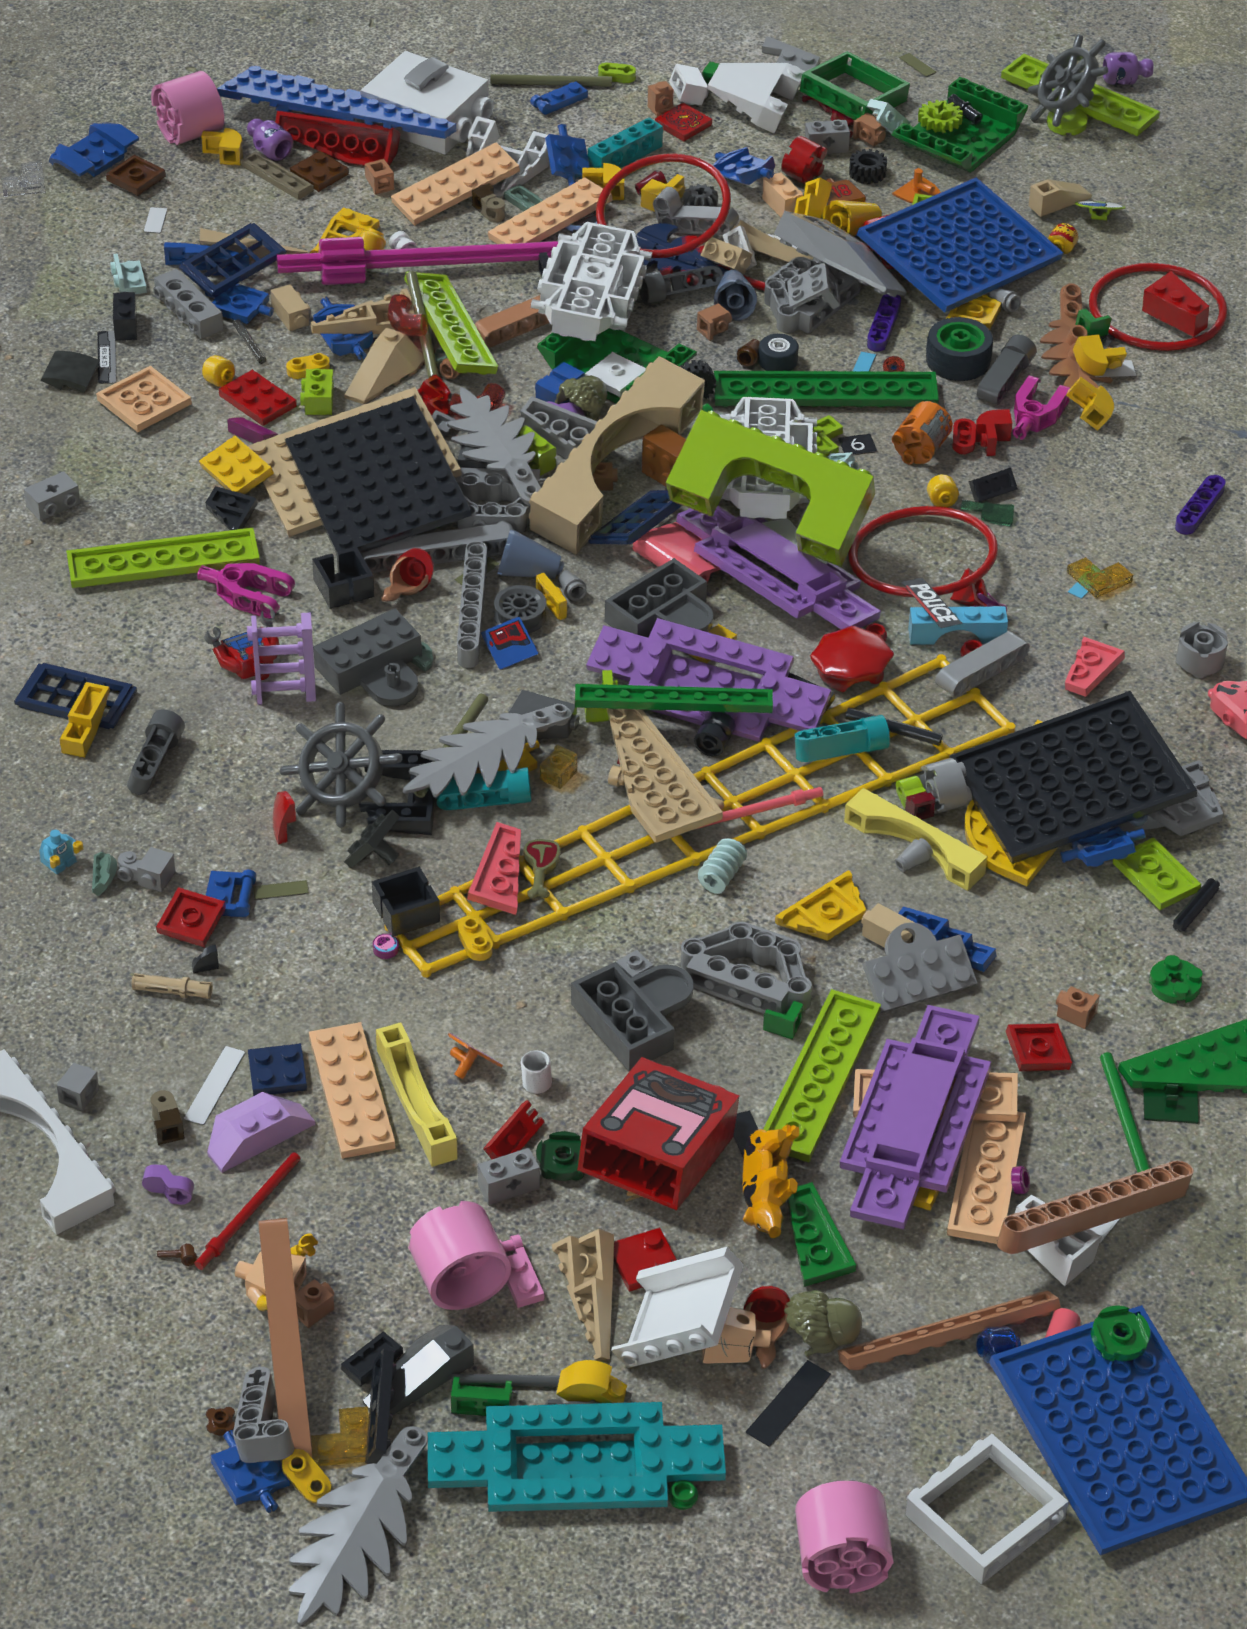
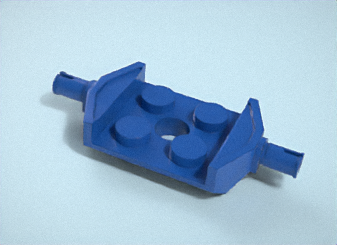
M747 147L726 154L721 152L715 154L717 161L713 166L728 179L750 185L762 177L771 179L774 176L775 162L773 156H769L766 160L754 157L749 154Z
M328 297L322 298L320 303L324 308L313 315V321L319 323L326 320L327 316L331 314L336 317L343 314L345 309L355 305H333ZM372 331L365 334H321L333 353L339 356L355 353L359 360L366 358V353L363 349L369 348L373 343Z

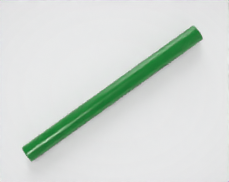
M1110 1052L1103 1053L1100 1056V1061L1136 1171L1139 1173L1148 1170L1150 1166L1113 1055Z

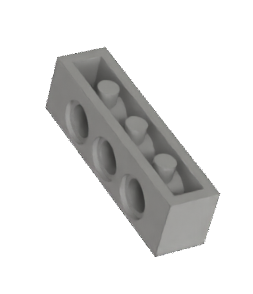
M174 269L154 277L155 287L153 291L156 298L160 299L169 310H172L178 319L183 321L190 331L194 332L200 339L223 330L222 312L179 270Z

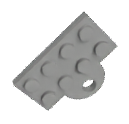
M904 923L896 927L886 939V956L865 961L862 964L876 1003L881 1004L880 1013L978 984L961 934L936 941L933 933L918 923ZM902 931H909L913 935L912 943H906L902 940Z

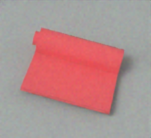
M677 522L651 529L633 543V551L657 567L675 558L705 579L707 583L711 573L721 570L694 552L695 543L702 539L691 531L686 530L685 527Z

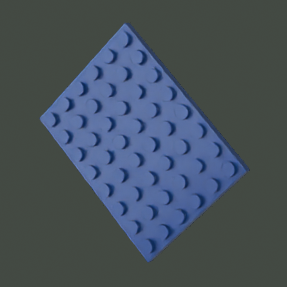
M973 178L859 228L857 236L944 313L1060 260L1064 253L978 178Z
M1142 1305L1129 1309V1312L1134 1313L1136 1316L1138 1313L1142 1315L1150 1328V1338L1146 1350L1142 1356L1129 1361L1105 1360L1091 1338L1093 1321L992 1355L989 1361L1099 1555L1247 1503L1246 1475ZM1116 1329L1115 1334L1117 1336L1125 1337L1127 1333H1122L1120 1329Z

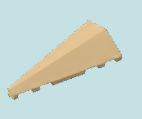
M200 228V245L212 246L231 234ZM250 238L240 240L247 248L258 242ZM236 243L226 248L238 253L243 251ZM281 245L286 249V254L308 253L306 250ZM264 246L253 251L260 259L271 253ZM248 254L250 261H256Z
M407 288L401 289L400 294L394 296L387 294L383 300L378 302L371 300L345 309L343 314L336 317L331 314L324 321L319 323L311 322V331L317 334L369 333V331H372L373 334H381L385 328L405 334H418L411 296Z
M597 1229L580 1238L568 1236L552 1244V1250L558 1254L561 1262L558 1266L560 1271L565 1273L569 1285L566 1287L578 1318L584 1322L586 1327V1339L592 1343L596 1353L593 1356L596 1361L610 1360L614 1234Z

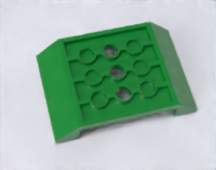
M959 77L949 85L948 97L956 94L965 102H970L975 110L983 114L979 124L975 125L966 117H962V124L959 125L958 129L953 128L952 132L945 130V133H935L934 129L926 130L927 126L921 127V122L915 127L903 123L892 132V136L906 146L971 173L1016 135L1028 110V105L1007 97L1002 93L990 90L983 85L971 82L966 78Z
M611 328L599 333L595 341H585L577 337L551 333L537 344V349L552 370L565 362L585 373L612 352L644 368L649 363H653L659 356L680 367L697 355V351L680 343L667 352L620 329L613 330ZM633 382L626 387V391L632 387ZM607 391V399L617 404L620 397Z

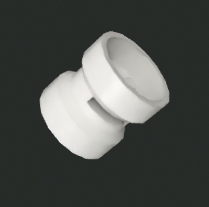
M398 231L390 237L389 246L391 249L417 248L415 242L404 231Z

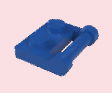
M249 869L244 870L242 873L211 871L206 896L225 901L226 909L222 916L246 917L250 912L249 899L257 874ZM236 885H242L239 902L232 904Z

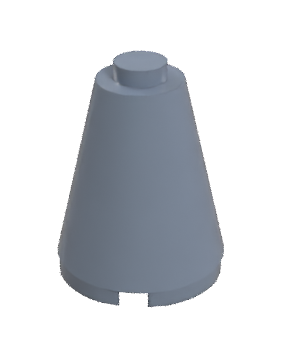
M729 270L723 275L716 289L714 305L719 303L730 312L734 321L746 319L754 312L757 294L741 272Z
M510 529L497 574L536 578L538 574L544 572L548 578L555 579L556 574L559 575L562 572L564 562L560 561V555L523 534Z

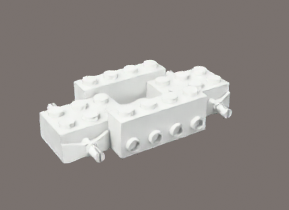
M586 222L572 236L559 233L558 245L552 248L551 258H548L547 266L543 270L542 280L540 279L537 292L541 293L540 301L532 299L531 308L539 309L538 313L545 314L550 324L553 325L552 333H557L561 336H572L585 341H595L597 335L608 328L625 330L631 311H633L635 300H637L639 289H641L643 278L646 275L647 265H644V260L651 261L652 252L640 250L636 235L631 230Z
M743 397L734 411H731V414H719L721 418L726 420L734 419L744 427L757 428L765 435L770 437L778 436L786 443L791 445L799 444L805 447L807 451L817 452V432H813V427H817V418H805L793 399ZM750 475L741 476L731 481L721 498L732 501L740 509V517H760L773 520L787 519V511H790L796 504L810 502L802 494Z

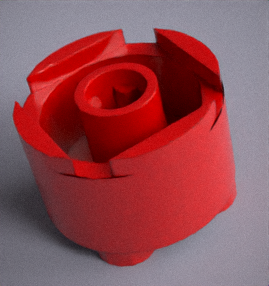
M796 137L789 146L792 148L789 155L785 153L781 170L786 175L806 185V182L812 181L814 176L822 174L825 167L822 163L828 149L806 137Z

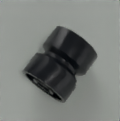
M709 712L694 737L695 747L707 756L716 757L721 755L735 730L736 724L734 719L725 712Z

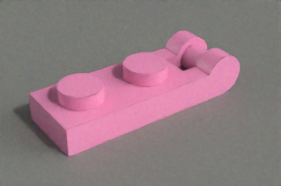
M520 1235L511 1236L510 1240L503 1242L499 1240L505 1252L514 1251L513 1255L507 1256L511 1264V1274L507 1285L517 1308L544 1301V1291L526 1254Z

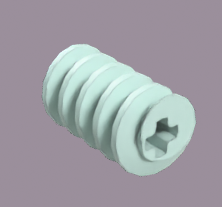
M729 838L719 841L698 871L700 884L711 893H722L748 856L745 846Z

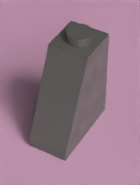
M526 690L521 691L509 713L523 715L554 704H563L571 710V719L567 724L563 726L554 725L548 727L544 732H537L536 739L568 738L572 730L577 729L580 720L575 704Z

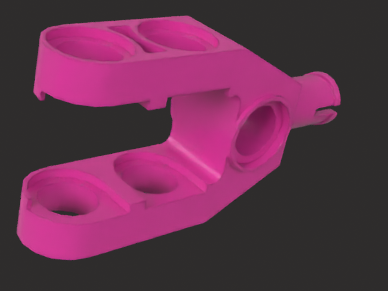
M1029 375L1015 396L1014 417L1016 427L1013 429L1014 437L1018 439L1020 436V440L1027 436L1029 430L1039 432L1055 424L1069 403L1070 398L1066 394L1070 387L1060 385L1048 404L1043 405L1033 400L1041 379Z
M255 563L226 564L220 571L201 565L197 574L198 580L216 584L217 594L233 608L260 616L263 611L264 618L268 619L271 618L270 609L265 607L263 603L271 606L276 615L280 609L277 601L270 596L263 595L262 592H253L245 589V587L250 586L284 597L288 596L295 587V580L289 574ZM257 575L263 576L266 581L261 580ZM279 581L284 582L288 586V588H285L282 585H280ZM242 596L249 599L251 603H248L245 600H243Z

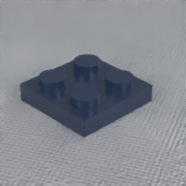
M301 1043L248 1049L253 1096L261 1092L273 1095L307 1091Z

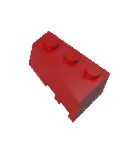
M1172 271L1144 289L1143 312L1193 337L1207 328L1209 305Z

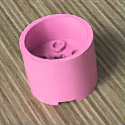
M204 71L179 77L155 85L152 88V106H156L159 118L157 124L163 136L170 144L175 143L179 145L200 138L203 131L218 132L223 129L224 111L215 84Z
M461 1201L459 1206L449 1207L444 1210L440 1206L434 1208L422 1216L410 1231L411 1239L408 1248L433 1302L441 1308L461 1310L479 1305L497 1294L510 1277L511 1264L486 1211L477 1203Z
M835 1481L809 1490L798 1500L795 1513L802 1573L805 1581L810 1586L823 1592H828L830 1588H849L850 1593H857L871 1589L888 1578V1571L892 1564H894L885 1498L877 1488L858 1481Z

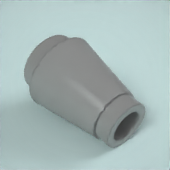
M998 288L989 293L990 298L1001 302V308L1006 312H1015L1020 307L1021 298L1017 292Z
M564 570L559 574L558 580L568 599L577 601L585 596L586 584L583 580L568 570Z
M923 838L919 840L914 839L895 859L897 868L901 872H905L930 860V856L933 854L932 847Z

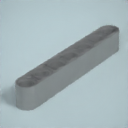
M498 523L414 535L363 552L361 555L372 573L391 571L397 559L404 552L412 548H421L428 552L434 564L465 560L466 546L472 541H481L486 544L487 557L503 555L510 529H514L509 523Z
M481 541L468 543L465 550L457 637V661L463 668L475 667L479 663L487 573V546Z

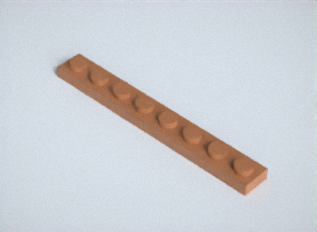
M1043 1291L838 1350L839 1361L849 1370H862L871 1363L890 1362L896 1356L903 1354L914 1355L923 1348L930 1346L942 1347L951 1340H966L979 1332L997 1331L1003 1325H1018L1031 1317L1049 1316L1052 1311L1061 1308L1060 1301L1050 1291Z

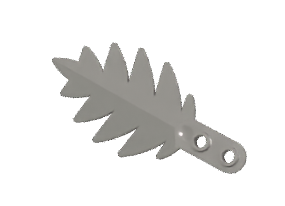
M461 387L460 399L462 403L451 405L450 410L465 418L449 421L447 426L471 434L452 437L451 442L479 448L464 451L462 456L491 463L487 465L489 470L506 471L523 503L530 505L529 500L532 494L541 489L528 465L534 459L536 453L534 451L526 453L531 447L535 433L530 432L516 438L523 427V417L504 424L509 414V405L490 411V396L486 395L477 398L467 389Z
M554 704L523 715L503 713L500 714V720L466 723L463 725V729L474 733L455 734L439 738L440 743L453 747L421 752V757L435 762L410 768L409 773L416 777L404 787L403 793H412L430 787L433 796L438 797L448 786L454 775L461 795H465L474 780L477 767L480 768L486 786L491 787L501 760L505 759L510 773H514L522 757L525 738L529 746L534 748L537 732H544L548 727L554 725L563 726L567 724L571 719L572 712L563 704Z
M410 1426L401 1430L377 1464H367L352 1471V1477L361 1479L345 1484L317 1500V1506L338 1507L341 1509L325 1514L299 1529L300 1536L326 1538L307 1546L289 1559L290 1565L316 1566L300 1577L289 1588L290 1595L304 1596L298 1613V1626H302L309 1621L323 1605L335 1616L339 1615L343 1594V1578L362 1599L368 1598V1574L363 1552L385 1576L390 1575V1556L382 1525L402 1546L407 1544L405 1517L398 1494L408 1503L412 1501V1493L404 1476L427 1445L428 1437L423 1429Z

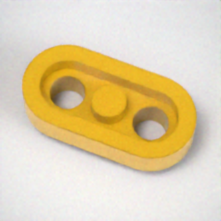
M322 353L296 357L289 360L286 364L287 375L293 379L306 378V369H330V359Z
M476 917L462 919L458 924V936L467 955L475 961L489 959L493 954V942L483 922Z
M294 1449V1452L289 1457L283 1459V1473L307 1501L317 1503L319 1498L331 1491L329 1478L306 1451ZM294 1459L302 1461L303 1466L300 1469L292 1467L291 1462ZM313 1482L321 1483L322 1489L319 1492H314L311 1489Z

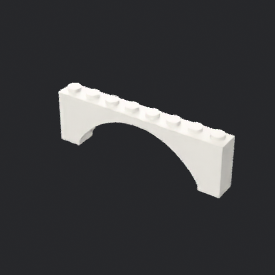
M5 1049L1 1050L0 1112L12 1114L35 1125L51 1140L59 1155V1164L54 1182L46 1197L40 1199L42 1217L55 1235H58L114 1206L113 1193L116 1192L115 1186L110 1178H104L99 1164L95 1160H90L85 1146L81 1142H76L71 1128L68 1125L64 1126L57 1110L47 1105L45 1095L42 1091L37 1092L31 1077L28 1074H23L15 1057L11 1058Z

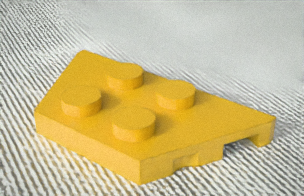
M985 294L950 310L946 319L965 317L979 321L990 330L1001 310V302Z
M848 870L775 916V923L779 926L828 941L861 920L866 912L863 901L859 898L858 888L854 886L852 873Z

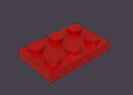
M253 369L218 389L220 397L262 426L297 407V400Z

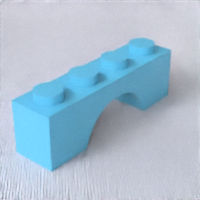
M1006 606L949 607L962 624L940 628L923 607H910L908 626L910 645H934L942 635L955 630L969 631L975 634L982 644H986L1007 632Z

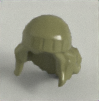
M592 375L584 376L577 380L575 378L566 379L559 386V393L556 395L555 403L559 404L570 399V402H574L577 407L588 411L585 417L596 421L601 415V409L606 402L607 388L600 378Z
M812 1290L811 1292L794 1294L790 1302L786 1303L788 1306L784 1309V1312L787 1314L786 1322L791 1329L802 1336L803 1342L811 1347L804 1352L805 1356L809 1357L815 1353H830L839 1346L853 1343L861 1332L863 1321L861 1312L850 1300L843 1298L829 1299L825 1293Z

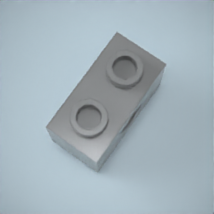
M846 120L805 123V137L827 148V154L848 152L850 131Z
M64 471L24 488L26 507L40 521L80 504L78 485Z
M526 1148L478 1164V1186L487 1204L491 1205L540 1189V1167L531 1150Z

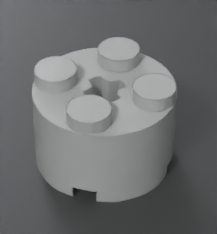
M1193 622L1181 630L1176 663L1187 672L1192 673L1194 677L1204 679L1207 675L1217 673L1223 668L1228 646L1227 634L1221 627L1213 623H1208L1206 626L1199 625L1200 622Z
M948 758L921 767L920 770H924V774L920 775L922 785L927 793L931 792L935 797L934 814L963 807L968 801L972 800L971 790L966 786L964 778L966 776V768L962 762L957 763L953 758Z

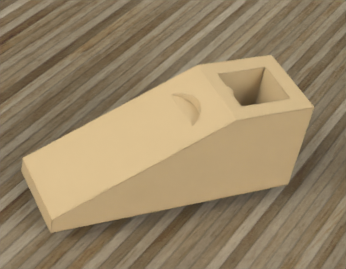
M1047 179L1031 185L1028 206L1042 217L1072 206L1075 202L1092 198V194L1080 184Z

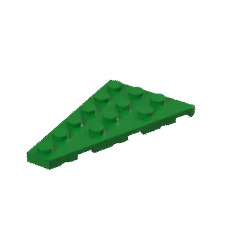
M1247 1019L1119 1062L1118 1070L1131 1088L1164 1090L1167 1084L1182 1087L1184 1091L1212 1090L1214 1092H1224V1089H1242V1093H1247Z

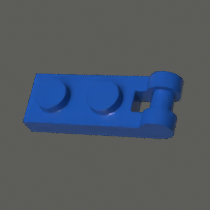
M575 81L544 95H534L530 100V104L538 108L542 114L547 115L588 98V90Z

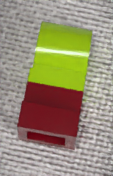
M918 776L896 781V792L906 812L921 820L934 817L935 797L931 792H926ZM921 806L925 809L924 812L917 813L918 807Z

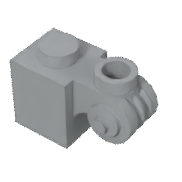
M150 847L142 860H137L136 854L131 851L123 852L118 857L119 870L117 876L125 882L130 880L137 881L140 886L162 892L176 872L174 854Z

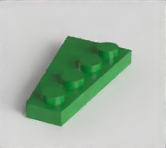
M813 1182L797 1186L796 1193L787 1199L803 1286H810L856 1272V1263Z

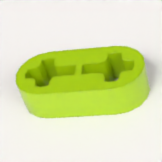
M601 63L598 66V76L612 77V82L632 83L636 79V68L628 64Z

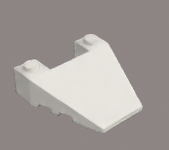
M720 63L707 88L726 103L730 101L737 106L736 110L739 113L745 112L752 118L751 122L775 133L788 104L771 95L775 92L787 99L793 100L800 87L802 73L805 71L789 63Z
M476 116L468 133L467 157L497 142L499 133L496 121ZM533 131L524 151L501 146L519 165L520 172L493 185L496 197L503 199L505 191L519 184L523 185L549 166L550 162L545 137L548 135Z

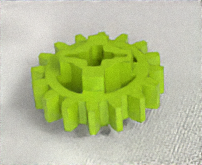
M936 100L935 103L928 101V105L922 104V108H919L918 122H921V127L927 126L926 130L934 129L935 133H945V130L952 132L953 128L958 129L959 125L962 124L963 111L960 110V106H954L953 102L948 104L946 100L940 102Z

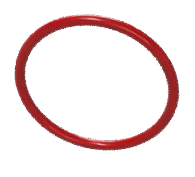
M673 153L649 156L629 164L616 173L603 188L596 207L597 224L607 226L605 220L606 201L614 187L629 174L657 163L680 162L691 164L707 171L714 177L721 188L723 201L717 219L705 233L686 244L669 249L649 250L640 248V250L652 252V258H668L696 249L710 240L719 231L729 214L731 205V193L728 183L721 172L710 163L694 156Z
M1137 263L1117 268L1101 277L1095 283L1089 295L1090 312L1095 318L1103 317L1097 304L1098 295L1102 288L1113 279L1130 273L1144 271L1169 273L1172 271L1176 275L1198 283L1211 293L1218 305V318L1208 331L1191 339L1176 342L1149 341L1123 333L1110 324L1108 334L1129 345L1149 350L1172 351L1200 345L1219 333L1227 318L1225 298L1212 282L1196 272L1170 264Z
M938 506L910 507L881 515L863 526L857 532L849 549L848 560L856 576L868 586L891 595L913 597L906 587L881 582L864 571L857 555L858 548L863 539L876 528L905 517L936 515L964 521L977 528L985 536L989 547L988 555L984 563L969 576L950 584L931 587L940 596L964 589L986 575L996 561L998 543L993 531L982 520L969 513Z

